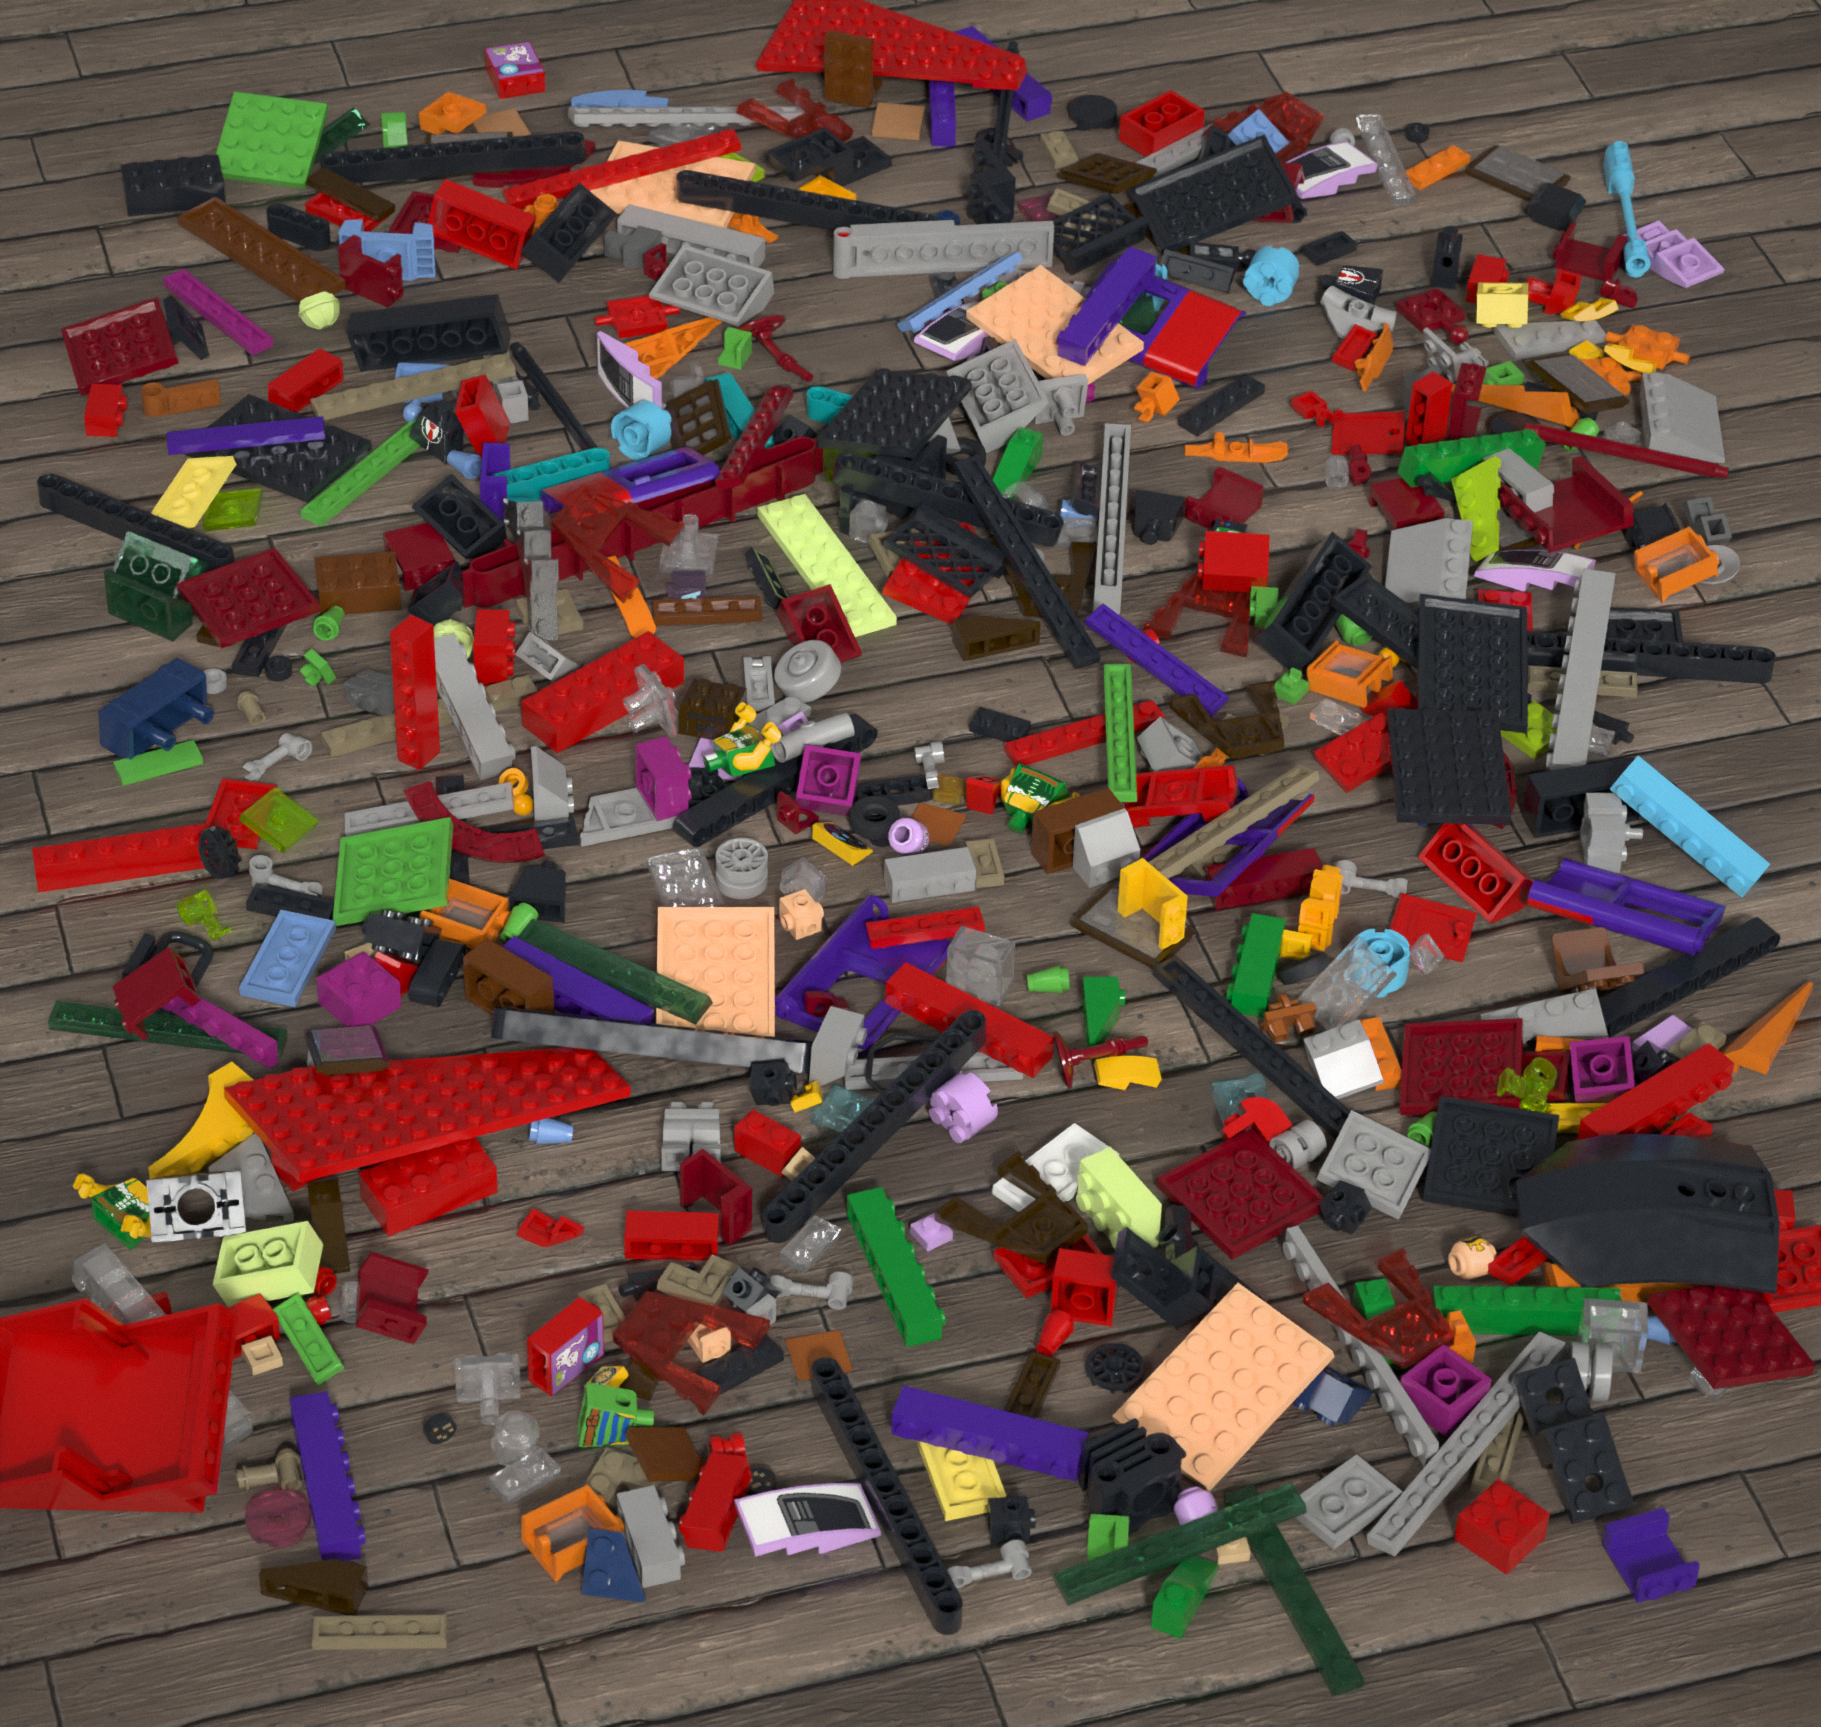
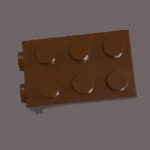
M831 30L827 31L825 35L824 99L836 103L870 108L883 85L881 78L873 77L874 39Z
M1604 927L1555 933L1551 936L1559 992L1571 990V994L1595 988H1599V991L1611 990L1624 986L1626 983L1635 982L1634 977L1644 974L1642 962L1616 965L1610 950L1608 933Z

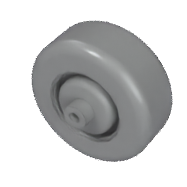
M820 640L805 641L792 647L781 657L774 672L775 682L786 698L790 696L799 699L803 703L811 702L822 697L833 688L841 673V662L826 642Z

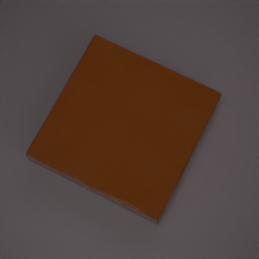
M629 1427L625 1436L648 1482L699 1481L700 1469L704 1464L684 1427Z

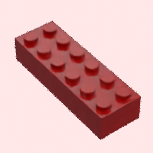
M648 631L522 700V726L553 751L559 753L683 684L684 657Z

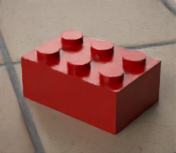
M1169 90L1120 116L1119 141L1147 157L1204 128L1205 110L1176 92Z

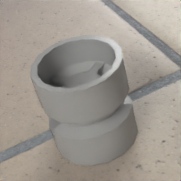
M1304 1120L1293 1126L1289 1131H1284L1270 1140L1269 1144L1295 1170L1301 1168L1307 1162H1311L1324 1155L1327 1150V1143L1323 1132L1310 1120Z

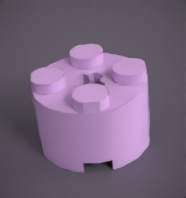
M959 1071L933 1090L932 1097L930 1098L932 1108L929 1109L928 1113L933 1122L941 1124L949 1131L951 1138L956 1143H962L993 1122L998 1115L997 1104L991 1105L987 1097L990 1090L980 1078L971 1072L963 1075Z

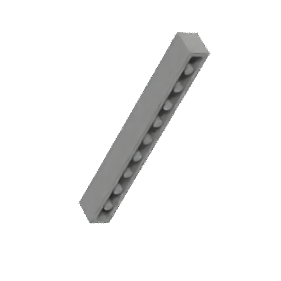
M1105 423L1093 612L1104 603L1120 615L1131 425Z
M1583 568L1582 579L1576 578L1574 594L1579 595V598L1573 597L1571 613L1576 614V616H1570L1568 632L1573 633V635H1567L1564 651L1570 653L1563 657L1561 671L1567 672L1566 675H1560L1558 690L1563 691V694H1557L1555 710H1560V714L1554 713L1552 730H1557V734L1551 733L1548 749L1554 750V752L1547 755L1546 770L1553 771L1586 765L1616 573Z

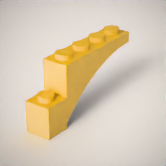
M232 1061L208 1075L209 1094L201 1115L178 1145L148 1167L150 1179L198 1172L201 1168L215 1159L224 1156L228 1151L255 1134L224 1098L225 1087L233 1086L241 1081H253L249 1075Z

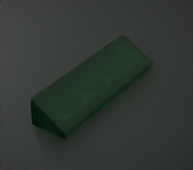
M354 107L323 128L313 166L320 162L323 155L335 151L370 125Z

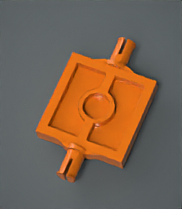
M1633 324L1628 332L1623 335L1608 331L1605 339L1606 342L1633 347V358L1657 362V368L1662 370L1666 364L1672 361L1687 365L1690 358L1689 354L1676 351L1679 347L1680 338L1672 336L1667 332L1648 329L1643 325Z
M1611 357L1589 360L1580 359L1582 363L1623 395H1629L1630 381H1641L1642 379L1640 371L1626 372L1622 369L1620 363ZM1582 378L1580 379V380L1583 381L1586 385H1590V384H1588L1586 381H1584ZM1565 381V382H1567L1570 386H1572L1573 388H1575V386L1572 385L1569 381Z

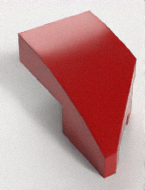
M533 1208L519 1227L517 1236L545 1248L580 1237L585 1227L563 1215L556 1221Z

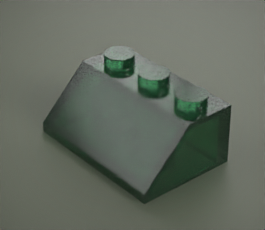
M127 531L108 581L170 607L177 608L184 599L179 594L176 583L204 574L208 563L139 534Z
M109 569L104 571L108 614L172 642L193 625L191 603L127 575Z

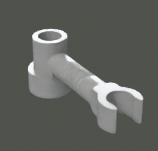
M284 733L279 740L280 747L262 759L254 760L253 762L249 761L243 766L244 769L250 772L244 778L251 782L258 781L268 767L286 755L299 761L306 760L311 754L312 743L301 736L295 737L290 733Z
M942 741L930 742L929 746L914 747L916 764L923 763L927 788H939L938 774L934 764L945 763Z
M257 855L251 858L249 862V873L252 876L251 884L253 887L256 883L267 886L270 884L309 895H322L323 886L317 882L301 883L273 874V863L267 856Z
M1348 860L1338 861L1334 866L1340 868V875H1343L1342 895L1348 894L1351 887L1386 892L1395 898H1399V895L1402 893L1406 894L1408 880L1404 878L1385 881L1357 877L1356 865Z
M834 1272L830 1275L827 1286L796 1283L778 1275L771 1276L770 1283L780 1291L777 1298L790 1295L828 1299L829 1307L842 1310L846 1307L848 1295L852 1293L854 1279L848 1273Z
M1012 1540L1004 1544L1000 1549L1002 1561L970 1568L968 1566H954L947 1569L956 1588L958 1589L970 1584L973 1580L1011 1572L1015 1580H1023L1029 1577L1032 1571L1027 1560L1029 1553L1024 1541Z

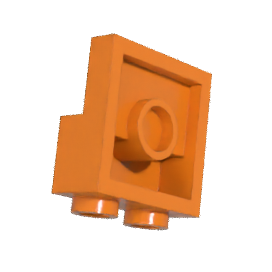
M447 92L419 112L420 129L431 134H443L446 130L458 134L487 113L486 104Z

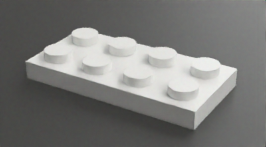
M1074 1123L1025 1160V1162L1029 1166L1033 1165L1040 1172V1178L1047 1185L1051 1184L1057 1190V1196L1063 1202H1068L1078 1192L1077 1176L1079 1174L1080 1160L1109 1146ZM1004 1178L993 1185L992 1194L1018 1212L1036 1200Z

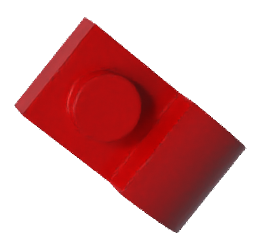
M1558 268L1552 283L1528 276L1526 283H1528V300L1545 305L1543 312L1545 314H1560L1574 304L1579 292L1582 275Z
M1251 1097L1241 1101L1238 1105L1243 1115L1240 1116L1238 1113H1235L1223 1122L1225 1127L1222 1128L1220 1134L1225 1141H1228L1252 1127L1269 1144L1272 1138L1284 1131L1290 1130L1292 1123L1275 1102L1263 1097Z

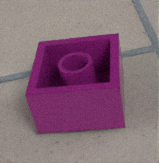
M667 736L635 744L636 788L656 821L678 816L688 810V801L691 800L688 780L691 779V771L689 765L681 760L677 746H673Z
M805 745L796 794V802L799 804V808L850 816V810L856 795L861 766V753Z
M364 951L317 977L318 1003L346 1027L371 1025L401 1008L400 982Z
M1630 1036L1570 1042L1576 1103H1609L1635 1087Z
M1443 1344L1403 1375L1401 1385L1424 1421L1447 1437L1461 1425L1488 1393L1491 1386V1378Z

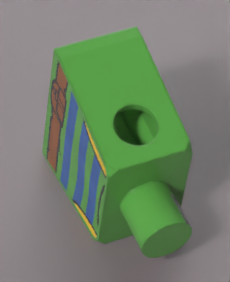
M586 1383L577 1422L578 1446L628 1445L629 1442L625 1435L629 1427H653L654 1410L637 1409V1397L633 1390Z

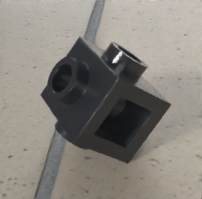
M789 414L784 423L776 429L773 442L778 445L797 437L814 439L817 434L809 425Z
M1647 1040L1632 1054L1633 1071L1635 1072L1634 1080L1638 1085L1673 1065L1675 1062L1674 1057L1666 1049H1661Z
M772 1061L769 1063L752 1064L749 1090L756 1105L778 1106L780 1104H791L792 1092L797 1090V1078L795 1074L791 1073L787 1062Z
M1342 1180L1338 1181L1319 1206L1325 1218V1223L1329 1228L1334 1231L1341 1230L1351 1235L1364 1222L1367 1214L1372 1209L1363 1188Z
M738 1267L737 1271L730 1276L728 1285L722 1293L732 1300L730 1305L734 1309L746 1314V1310L767 1294L776 1299L780 1291L767 1281L769 1276L756 1267H753L752 1270Z
M1027 1496L988 1498L987 1524L990 1544H1006L1012 1540L1029 1542L1030 1528H1036L1035 1510L1028 1507Z

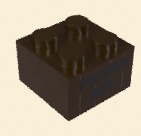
M693 679L679 706L678 734L711 740L728 734L734 722L738 723L740 719L735 713V709L741 702L746 704L747 688L738 687L731 683L719 684L707 679Z

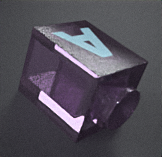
M673 571V582H668V598H706L705 571Z

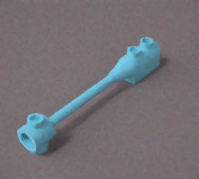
M1617 141L1609 145L1605 151L1604 173L1608 194H1618L1622 202L1629 240L1623 249L1626 265L1625 273L1631 277H1641L1650 268V258L1646 242L1638 239L1630 197L1633 192L1634 173L1627 143Z

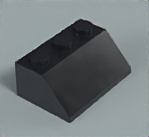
M452 474L412 505V509L465 559L491 553L503 543L504 539H507L505 524Z

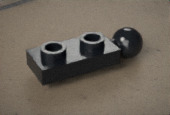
M1191 243L1189 245V256L1238 269L1239 263H1242L1248 269L1257 252L1249 249L1239 253L1238 246Z

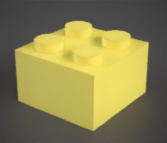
M1478 283L1477 324H1482L1483 327H1496L1497 324H1507L1511 328L1522 327V324H1527L1528 283Z

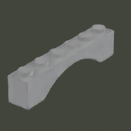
M494 355L481 356V359L493 357ZM517 376L490 381L510 423L528 421V395L523 381H520Z

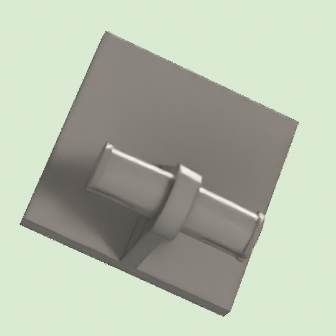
M1428 328L1423 330L1425 337L1424 347L1429 357L1427 359L1428 365L1431 367L1435 364L1442 369L1441 375L1453 384H1456L1461 363H1475L1479 366H1488V361L1481 356V352L1477 348H1472L1467 342H1463L1464 345L1461 344L1459 346L1461 353L1456 354Z

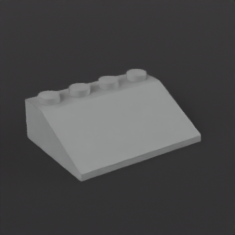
M683 245L650 292L649 298L739 326L761 312L774 295L773 276L770 271Z
M1016 339L946 371L948 377L957 375L972 381V389L960 403L986 453L1008 444L1019 427L1025 428L1049 404Z
M1658 372L1643 373L1639 401L1645 447L1703 461L1724 463L1725 456L1716 396L1670 374Z
M1445 518L1392 530L1385 587L1417 611L1420 594L1466 599L1473 521Z

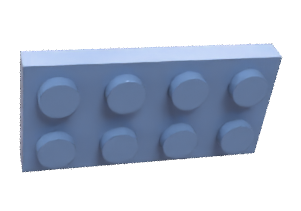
M280 910L239 986L240 996L296 1007L336 930V922Z

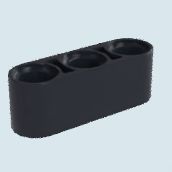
M275 203L267 207L268 231L281 239L314 251H325L330 248V223L326 219L285 204Z
M440 937L434 940L412 979L408 995L409 1001L436 1008L441 1006L463 966V957L467 952L465 943Z

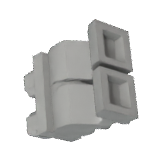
M671 1102L669 1109H665L663 1145L661 1149L662 1171H680V1163L689 1156L690 1146H693V1154L704 1149L720 1162L719 1109H715L713 1102H702L698 1105V1109H686V1104L683 1102Z

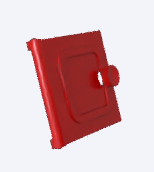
M1337 409L1335 411L1331 453L1333 455H1348L1353 445H1360L1362 452L1366 454L1403 453L1406 411L1344 413L1341 409Z
M1402 893L1399 895L1389 930L1396 931L1404 936L1410 945L1409 949L1463 963L1477 912Z

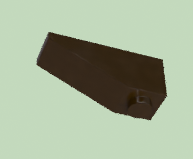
M973 616L953 621L952 642L963 661L978 659L1040 645L1041 624L1039 621Z
M338 1179L307 1183L312 1228L323 1243L319 1265L332 1269L334 1274L350 1272Z
M338 1559L261 1569L259 1573L260 1590L263 1596L347 1616L356 1615L368 1589L367 1566Z

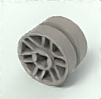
M735 838L721 844L716 851V886L718 890L725 896L734 899H750L760 895L768 884V853L766 848L758 841L749 838Z
M1571 1341L1568 1359L1575 1357L1585 1390L1589 1387L1590 1400L1607 1403L1612 1376V1345L1596 1343L1592 1356H1590L1589 1344L1587 1342Z

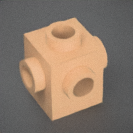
M805 889L780 898L779 919L785 931L791 933L795 940L821 931L822 918L824 917L822 906L819 902H815Z

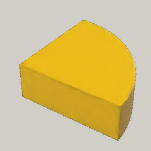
M819 1081L807 1084L805 1086L806 1091L799 1097L796 1094L793 1096L791 1106L794 1112L822 1103V1088Z

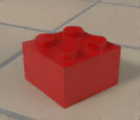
M477 609L473 641L474 667L476 670V680L478 684L482 683L484 687L507 681L509 676H514V660H511V658H516V642L511 638H515V621H510V610Z
M1059 1248L1053 1274L1051 1313L1054 1310H1062L1070 1314L1076 1322L1112 1327L1119 1285L1111 1278L1114 1256Z
M1496 1479L1458 1515L1454 1540L1507 1575L1546 1538L1550 1513L1500 1479Z

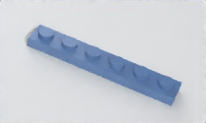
M1017 251L1001 257L897 323L901 333L909 330L912 333L920 331L926 327L924 323L929 319L930 321L937 320L944 315L943 311L945 309L951 310L961 305V299L964 297L971 298L980 293L979 288L981 286H990L999 280L997 276L1000 274L1007 275L1016 270L1015 265L1023 261L1020 252Z

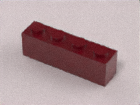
M1315 848L1260 857L1257 861H1253L1219 896H1209L1214 909L1220 910L1309 894L1315 869L1322 871L1323 864ZM1228 863L1206 867L1205 881H1211Z

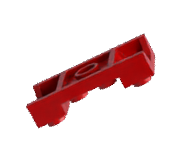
M1234 765L1136 773L1137 802H1125L1124 808L1127 810L1132 826L1135 828L1150 826L1151 817L1202 813L1204 821H1213L1234 807L1238 786Z

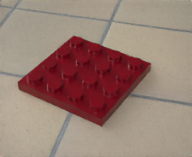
M158 297L61 329L81 396L89 394L92 384L119 385L125 381L143 377L149 373L168 369L179 364Z
M275 547L176 583L178 593L221 649L251 637L259 636L275 628L283 627L296 620L307 618L321 611L317 599Z
M1523 1018L1406 1023L1400 1091L1401 1116L1427 1115L1429 1112H1437L1440 1096L1521 1109Z
M1252 1128L1156 1178V1187L1176 1206L1185 1205L1191 1211V1221L1231 1260L1280 1235L1287 1228L1294 1227L1322 1212L1319 1206L1325 1198Z
M1711 1285L1652 1293L1647 1302L1713 1389L1812 1375L1816 1368L1815 1363L1781 1322L1772 1308L1765 1303L1759 1292Z

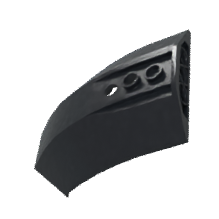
M1664 1134L1601 1135L1565 1143L1514 1184L1521 1234L1581 1287L1636 1283H1688L1775 1294L1777 1291L1780 1222L1770 1172L1750 1145ZM1678 1186H1686L1693 1193V1196H1684L1679 1192ZM1710 1190H1714L1719 1197L1713 1195Z

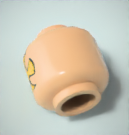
M1482 1237L1468 1238L1453 1245L1448 1256L1449 1266L1455 1275L1460 1276L1464 1280L1489 1274L1487 1273L1488 1263L1494 1260L1496 1251L1493 1245Z

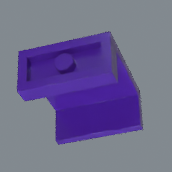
M483 443L480 476L481 502L504 524H508L507 476L491 475L511 469L510 443Z
M1664 1507L1608 1523L1605 1526L1602 1546L1637 1603L1649 1599L1656 1600L1663 1595L1677 1591H1686L1696 1586L1700 1564L1697 1560L1686 1564L1667 1535L1670 1516Z

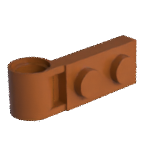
M217 379L166 389L160 383L151 382L143 385L141 388L143 412L149 417L173 415L221 405Z

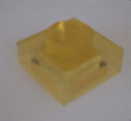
M938 775L939 788L933 790L932 801L960 806L966 779Z

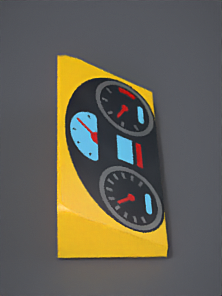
M833 822L813 824L812 839L852 866L873 853V849Z

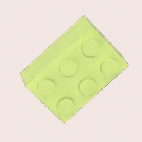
M1111 1147L1081 1159L1077 1176L1078 1192L1076 1203L1082 1212H1086L1093 1220L1095 1227L1109 1238L1113 1248L1116 1250L1118 1232L1126 1227L1153 1248L1158 1247L1162 1204Z
M308 1221L224 1236L213 1286L228 1307L257 1294H261L266 1301L292 1297L297 1293L300 1295L314 1293L323 1243Z

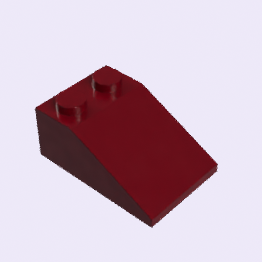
M831 584L781 600L777 615L787 637L794 646L809 640L824 641L832 648L841 663L863 655Z

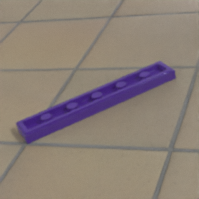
M322 416L167 432L168 455L325 439L324 419Z
M1104 603L1086 618L1085 625L1181 696L1196 694L1211 718L1228 703L1229 696Z

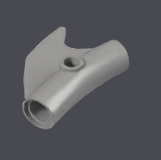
M1335 286L1329 287L1321 300V305L1324 306L1336 334L1342 339L1346 338L1355 324L1377 333L1383 332L1384 323H1388L1391 333L1393 331L1397 315L1396 311L1362 301ZM1373 347L1370 348L1367 354H1370Z
M846 712L819 722L809 721L799 725L800 729L781 736L780 740L774 744L771 743V747L776 760L785 762L804 754L805 745L823 747L827 743L831 744L854 736V727L849 714Z

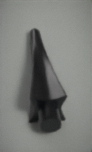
M516 371V376L520 381H523L528 395V408L538 410L541 407L538 400L540 391L530 385Z
M1431 472L1428 473L1427 477L1424 475L1418 477L1417 483L1424 488L1426 496L1438 497L1457 503L1455 493Z
M1594 710L1593 723L1614 745L1621 740L1627 744L1633 741L1634 735L1627 731L1629 722Z
M695 1263L681 1265L690 1270L696 1269ZM666 1269L628 1273L629 1282L619 1286L620 1295L626 1297L633 1294L636 1302L657 1289L658 1280Z

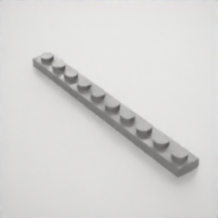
M799 106L569 107L568 117L575 125L580 127H588L590 124L598 123L600 126L605 127L613 126V123H622V125L630 127L636 126V123H645L648 126H659V123H668L671 126H682L683 123H691L695 126H704L706 123H714L718 126H727L728 123H737L742 126L760 123L772 126L774 122H783L785 125L793 126L797 125V122H805L806 115Z
M1299 1226L1287 1228L1286 1240L1283 1243L1285 1257L1293 1262L1299 1279L1305 1281L1310 1289L1312 1299L1322 1307L1326 1321L1334 1326L1341 1344L1349 1349L1355 1366L1357 1368L1360 1367L1365 1374L1369 1388L1376 1391L1382 1408L1385 1412H1389L1394 1419L1395 1427L1398 1433L1403 1434L1408 1441L1412 1455L1418 1457L1425 1467L1438 1452L1439 1442Z
M1538 1332L1368 1533L1367 1541L1369 1545L1393 1556L1399 1553L1522 1406L1513 1375L1559 1362L1567 1352L1565 1342Z

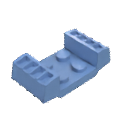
M345 220L339 230L340 245L352 235H356L362 240V253L385 263L394 255L400 254L403 269L402 280L413 281L417 278L435 277L432 225L415 223L413 234L364 232L363 220Z

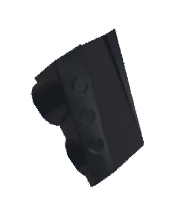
M1550 182L1543 183L1529 203L1527 213L1536 223L1557 231H1567L1571 223H1576L1577 216L1582 212L1586 200L1577 192Z
M1664 503L1660 507L1633 512V526L1627 528L1625 541L1628 545L1641 549L1681 531L1672 510ZM1685 553L1671 560L1685 558L1689 556L1687 553Z

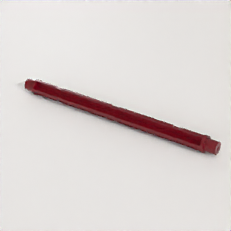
M1537 423L1536 425L1525 424V429H1532L1544 441L1715 479L1716 477L1726 479L1729 468L1719 466V463L1557 429Z

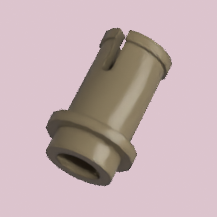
M245 691L238 696L237 706L240 710L244 711L250 724L257 726L263 723L266 715L258 704L256 694Z
M283 1449L278 1452L275 1458L276 1468L280 1472L282 1490L286 1489V1492L297 1491L302 1487L298 1467L301 1459L293 1449Z
M275 1463L246 1468V1465H242V1469H236L238 1489L245 1488V1491H249V1487L278 1483Z

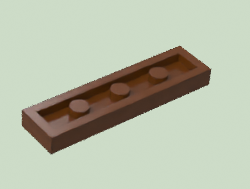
M760 596L653 600L655 626L762 622Z

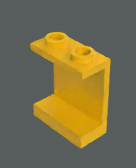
M1143 858L1121 869L1117 912L1126 918L1143 909L1160 923L1158 947L1161 950L1183 939L1188 896Z

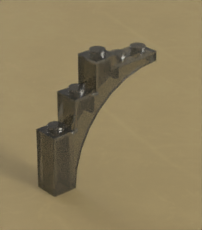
M531 497L503 498L504 524L509 528L515 540L524 576L529 632L545 640H558L557 587H559L558 559L551 557V530L544 528L543 501Z

